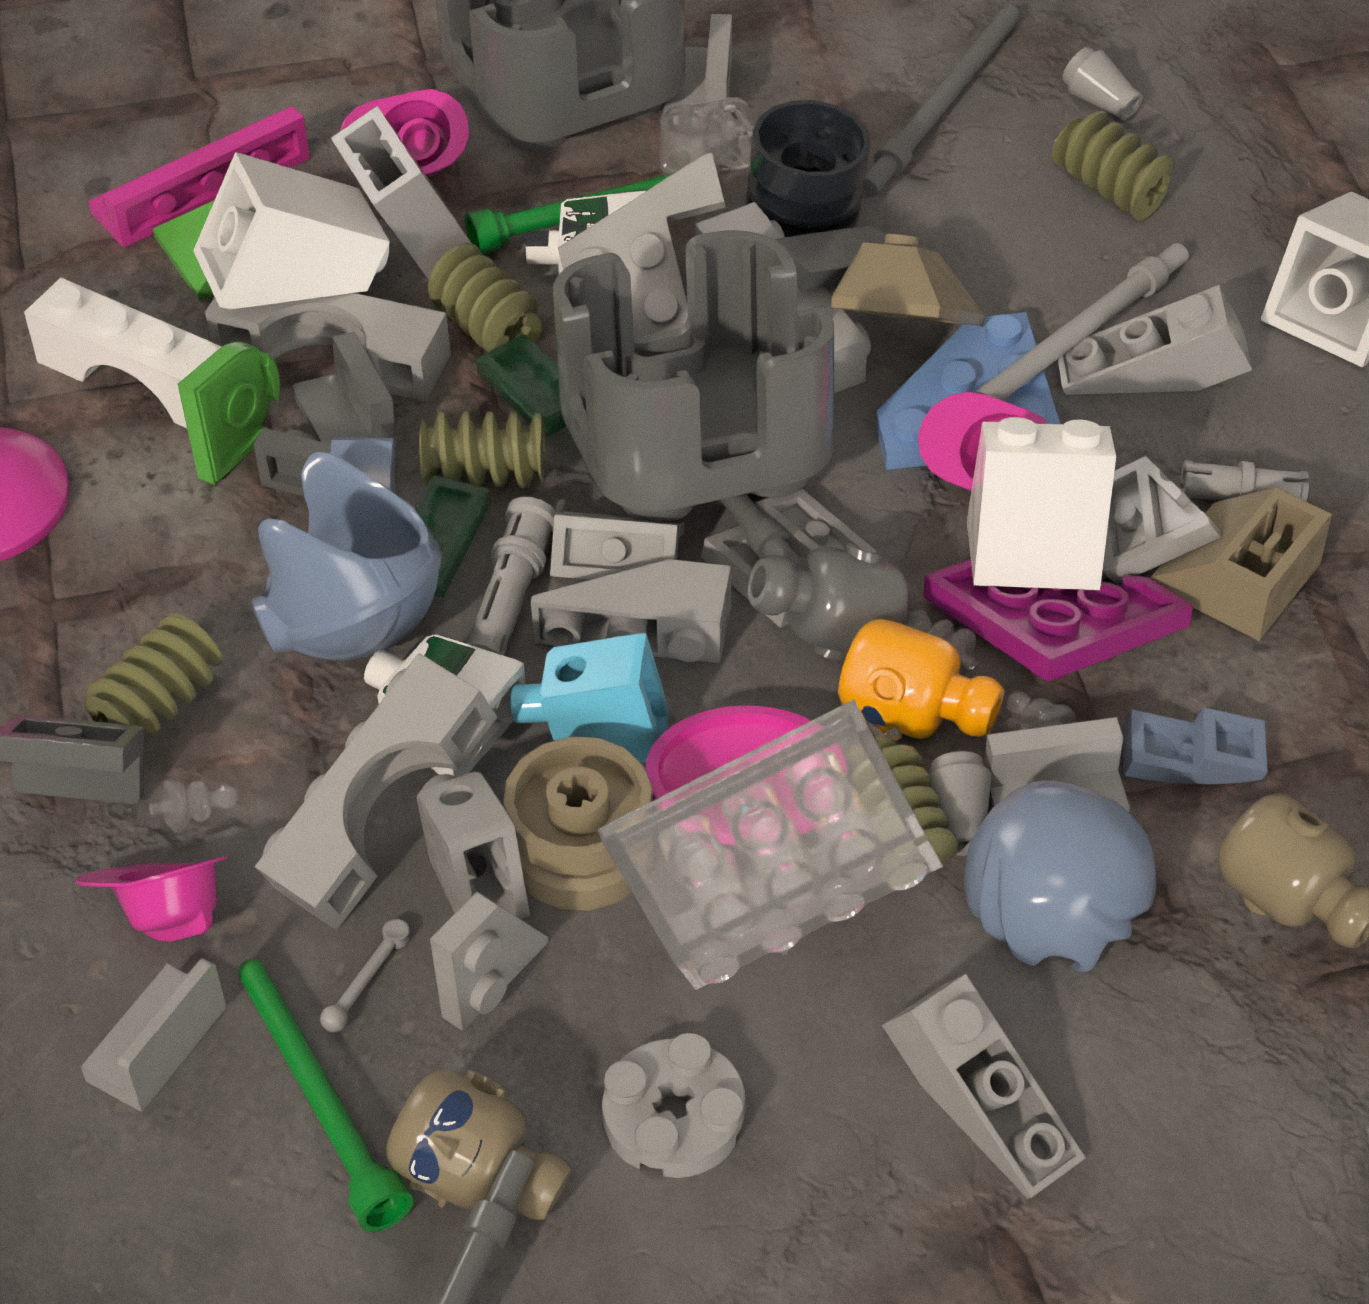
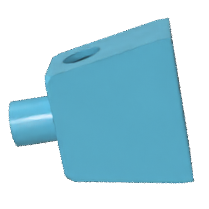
M646 633L553 647L546 655L542 683L515 684L511 691V713L515 723L547 722L554 741L567 737L601 738L624 747L639 762H646L651 747L668 729L670 710Z

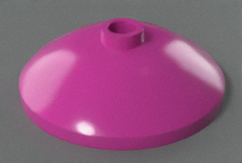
M0 427V561H3L33 547L54 529L67 508L70 485L61 457L48 443L24 431Z
M763 706L722 707L685 718L667 729L655 741L648 753L645 771L652 786L653 804L665 818L701 838L735 845L771 843L795 836L809 829L834 810L841 800L846 786L845 757L838 742L831 734L803 716Z

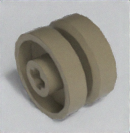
M567 737L544 743L519 760L506 779L503 807L515 826L526 891L534 899L561 910L591 911L616 904L638 889L652 868L655 844L654 823L652 820V786L643 764L624 747L601 738Z

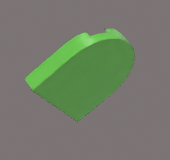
M232 342L224 345L177 384L198 479L213 485L254 450L253 444L262 429L266 428L262 425L268 413L271 400L279 401L280 378L274 359L269 354L263 353L259 348L243 342Z

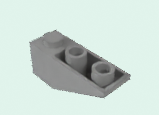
M1220 285L1084 338L1058 359L1062 390L1066 395L1199 391L1253 370L1244 329Z
M667 559L532 595L531 611L534 643L558 647L646 633L654 657L672 658L684 662L699 661L720 664L731 610V566Z
M966 974L936 988L882 1025L922 1088L1027 1199L1035 1196L1086 1159Z

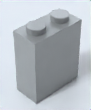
M378 106L331 137L374 207L428 280L437 261L446 251L458 244L471 243L431 181Z

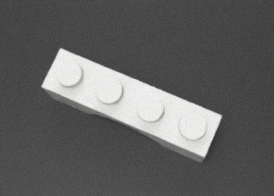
M63 278L57 280L24 312L38 363L81 382L100 365L119 368L147 386L165 406L174 423L185 428L187 426L177 384L222 347Z

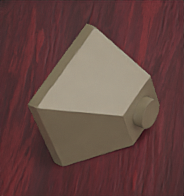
M885 234L884 244L863 242L832 294L831 299L832 308L881 317L983 327L985 316L938 252L919 248V237L900 234Z

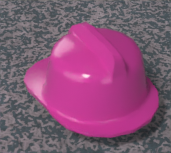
M434 89L417 90L367 102L356 107L344 119L340 131L378 106L427 177H431L453 164L464 152L469 138V121L461 104L449 94Z
M974 392L949 395L933 405L922 420L918 435L920 456L932 473L946 482L971 491L982 422H1000L1005 418L1020 417L1031 420L1035 424L1048 423L1044 418L1030 410L989 395Z
M226 855L200 863H147L106 868L80 875L76 878L75 882L81 886L112 887L130 925L136 931L144 932L158 941L172 942L206 933L211 928L213 921L212 911L217 905L215 863L228 858Z

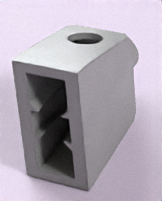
M470 772L459 777L450 774H440L431 778L416 798L428 855L454 913L478 892L521 920L530 917L515 826L483 775L479 772ZM468 856L479 857L485 861L487 868L483 875L477 878L467 859Z

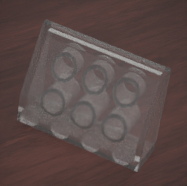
M854 699L597 829L601 841L670 957L695 990L707 984L723 982L731 978L739 968L769 953L785 951L793 947L801 937L833 921L847 920L859 913L863 906L895 890L911 888L920 883L927 874L943 867L912 801Z

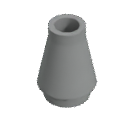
M1091 47L1081 49L1070 60L1063 72L1062 80L1069 86L1068 91L1071 95L1116 115L1122 121L1131 117L1142 102L1143 95L1134 89L1103 50L1094 51Z
M957 751L943 754L934 759L931 763V773L929 775L931 778V788L937 792L940 798L939 808L948 816V829L958 839V849L954 855L965 856L968 853L973 836L988 814L992 774L988 768L984 767L983 759L980 755L972 752Z

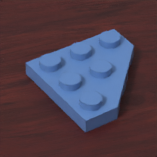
M1026 312L984 316L983 327L962 325L876 411V432L886 470L927 466L920 456L918 435L922 420L933 405L949 395L975 392L1036 346ZM1044 370L1003 400L1034 412L1044 418L1048 424H1060Z

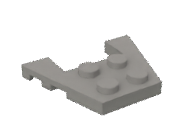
M713 154L702 155L558 247L563 270L577 261L596 255L615 253L621 257L631 275L634 337L680 328L687 320V298L668 223L726 208Z

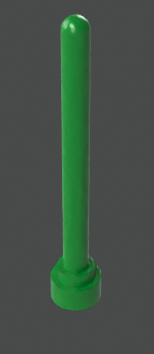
M674 173L576 198L647 191ZM564 201L508 215H503L501 211L492 213L489 208L466 213L465 228L467 237L472 244L480 249L483 255L499 252L501 245L509 243V237L527 233V230H540L560 225L561 203Z
M257 959L245 960L238 969L239 979L351 1178L348 1184L350 1191L348 1205L359 1225L367 1232H378L397 1224L410 1212L414 1203L413 1196L397 1171L389 1170L386 1165L377 1164L263 963Z

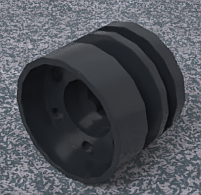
M797 100L773 106L758 118L753 129L750 152L751 171L747 180L748 190L746 192L745 205L755 202L770 221L775 220L780 225L785 237L856 227L860 217V201L863 197L862 182L866 174L870 150L867 129L855 115L833 104L816 100Z

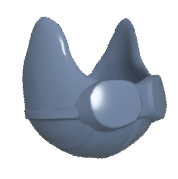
M316 452L308 457L301 472L304 498L309 509L308 533L279 519H266L258 527L261 549L268 564L270 574L267 578L265 591L251 600L252 607L262 633L275 653L297 651L312 658L329 661H351L369 658L377 651L387 650L406 638L425 617L437 587L438 572L442 560L441 547L413 506L349 462L332 453Z

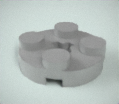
M685 1033L678 1035L674 1039H663L644 1044L611 1065L605 1073V1089L602 1101L604 1129L612 1148L626 1163L640 1169V1163L650 1168L663 1169L664 1177H690L714 1168L725 1160L735 1147L736 1136L741 1130L745 1118L744 1085L733 1064L721 1053L711 1049L709 1042L704 1037L698 1034ZM677 1096L688 1100L686 1103L687 1115L676 1119L671 1111L658 1113L655 1109L662 1105V1100L667 1097Z

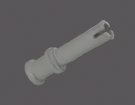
M519 497L513 499L508 504L505 513V520L507 522L503 538H499L494 543L490 557L494 566V572L486 589L467 644L505 656L507 645L513 633L530 581L538 577L545 567L546 557L543 551L548 538L553 536L554 515L558 514L546 502L533 497Z

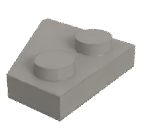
M476 892L430 938L442 1018L461 1031H464L480 1013L488 1014L503 998L507 985L549 943L548 936Z

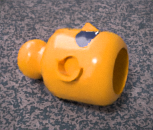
M878 619L864 624L855 636L842 667L838 695L842 706L848 713L874 723L887 737L894 730L916 739H927L936 732L944 718L955 722L963 733L979 737L988 735L992 730L1002 705L1004 688L998 681L988 676L968 678L960 675L961 660L958 650L947 640L895 621Z

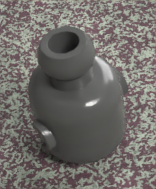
M850 543L846 544L845 550L826 546L814 549L806 553L796 564V567L791 560L785 557L768 555L758 560L754 565L748 582V599L755 610L771 616L779 615L786 611L788 622L794 634L801 641L813 645L812 650L815 653L835 661H845L855 636L864 624L871 620L885 619L905 625L909 610L908 584L900 568L895 563L882 559V552L876 551V553L865 551Z

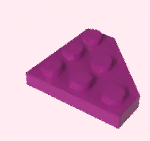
M971 559L927 574L924 577L923 597L1047 682L1062 678L1082 668L1111 659L1118 654L1146 643L1157 641L1164 636L1190 627L1193 608L1191 603L1149 577L1123 575L1122 585L1101 582L1100 590L979 586L973 583Z

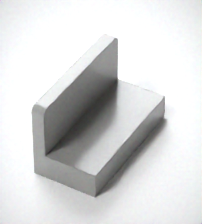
M711 14L708 48L685 47V83L677 95L664 103L663 116L665 122L727 124L732 65V15Z
M568 511L555 514L550 576L592 580L667 559L677 560L679 536L684 534L685 522L644 521L627 516Z
M1117 717L988 734L984 767L988 768L992 774L989 796L992 808L1011 792L1022 786L1037 781L1052 780L1085 787L1117 802L1129 813L1130 806L1118 772L1123 735Z
M202 958L186 974L166 964L83 1063L81 1069L85 1081L143 1112L227 1008L216 965Z

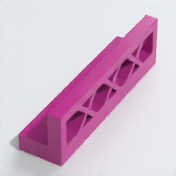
M293 106L272 114L89 200L90 212L114 239L125 248L154 234L153 228L214 201L235 152L288 168H292L310 159L304 116Z

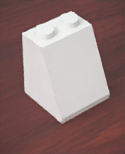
M235 152L193 252L219 307L231 310L368 291L375 273L380 272L387 262L390 241L359 188Z
M1349 192L1299 215L1260 320L1360 367L1367 365L1369 362V199L1354 192Z
M1020 417L1005 418L1000 422H982L967 516L974 585L1100 590L1116 462L1110 426H1099L1088 420H1071L1064 423V425L1035 424L1031 420Z

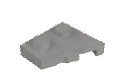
M1146 456L1114 471L1103 572L1115 585L1123 582V575L1137 576L1222 538L1221 530L1213 521L1192 503Z

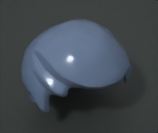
M1052 780L1037 781L1011 792L992 808L981 823L970 843L965 861V895L971 913L976 918L981 919L985 932L997 940L1006 943L1013 956L1020 961L1036 966L1048 956H1060L1076 961L1069 966L1074 971L1089 972L1098 962L1108 942L1128 939L1132 934L1131 919L1151 908L1156 891L1155 856L1151 842L1142 825L1117 802L1079 785Z

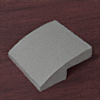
M803 489L791 495L768 497L755 502V505L765 517L775 518L790 536L789 546L800 559L806 553L823 546L845 550L847 543L853 544L862 550L876 553L873 547ZM739 525L705 538L700 558L709 564L731 566V585L748 599L750 574L760 558L746 542V531ZM786 611L779 615H766L780 628L789 625Z

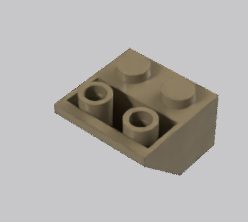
M1277 487L1213 503L1205 514L1221 530L1222 538L1161 564L1151 576V579L1191 603L1193 608L1260 641L1320 566L1332 517L1331 513Z

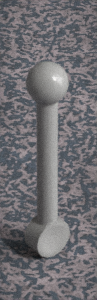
M392 919L384 924L382 928L383 941L336 1005L327 1006L322 1010L320 1022L324 1029L329 1032H338L346 1026L348 1010L392 950L405 947L409 943V926L405 921Z

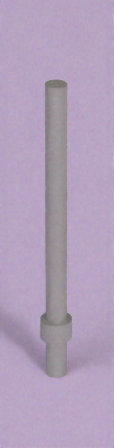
M1174 243L1156 257L1148 256L1129 270L1127 279L974 393L989 395L1002 401L1139 297H1149L1166 285L1169 275L1187 262L1189 258L1187 249L1180 243Z

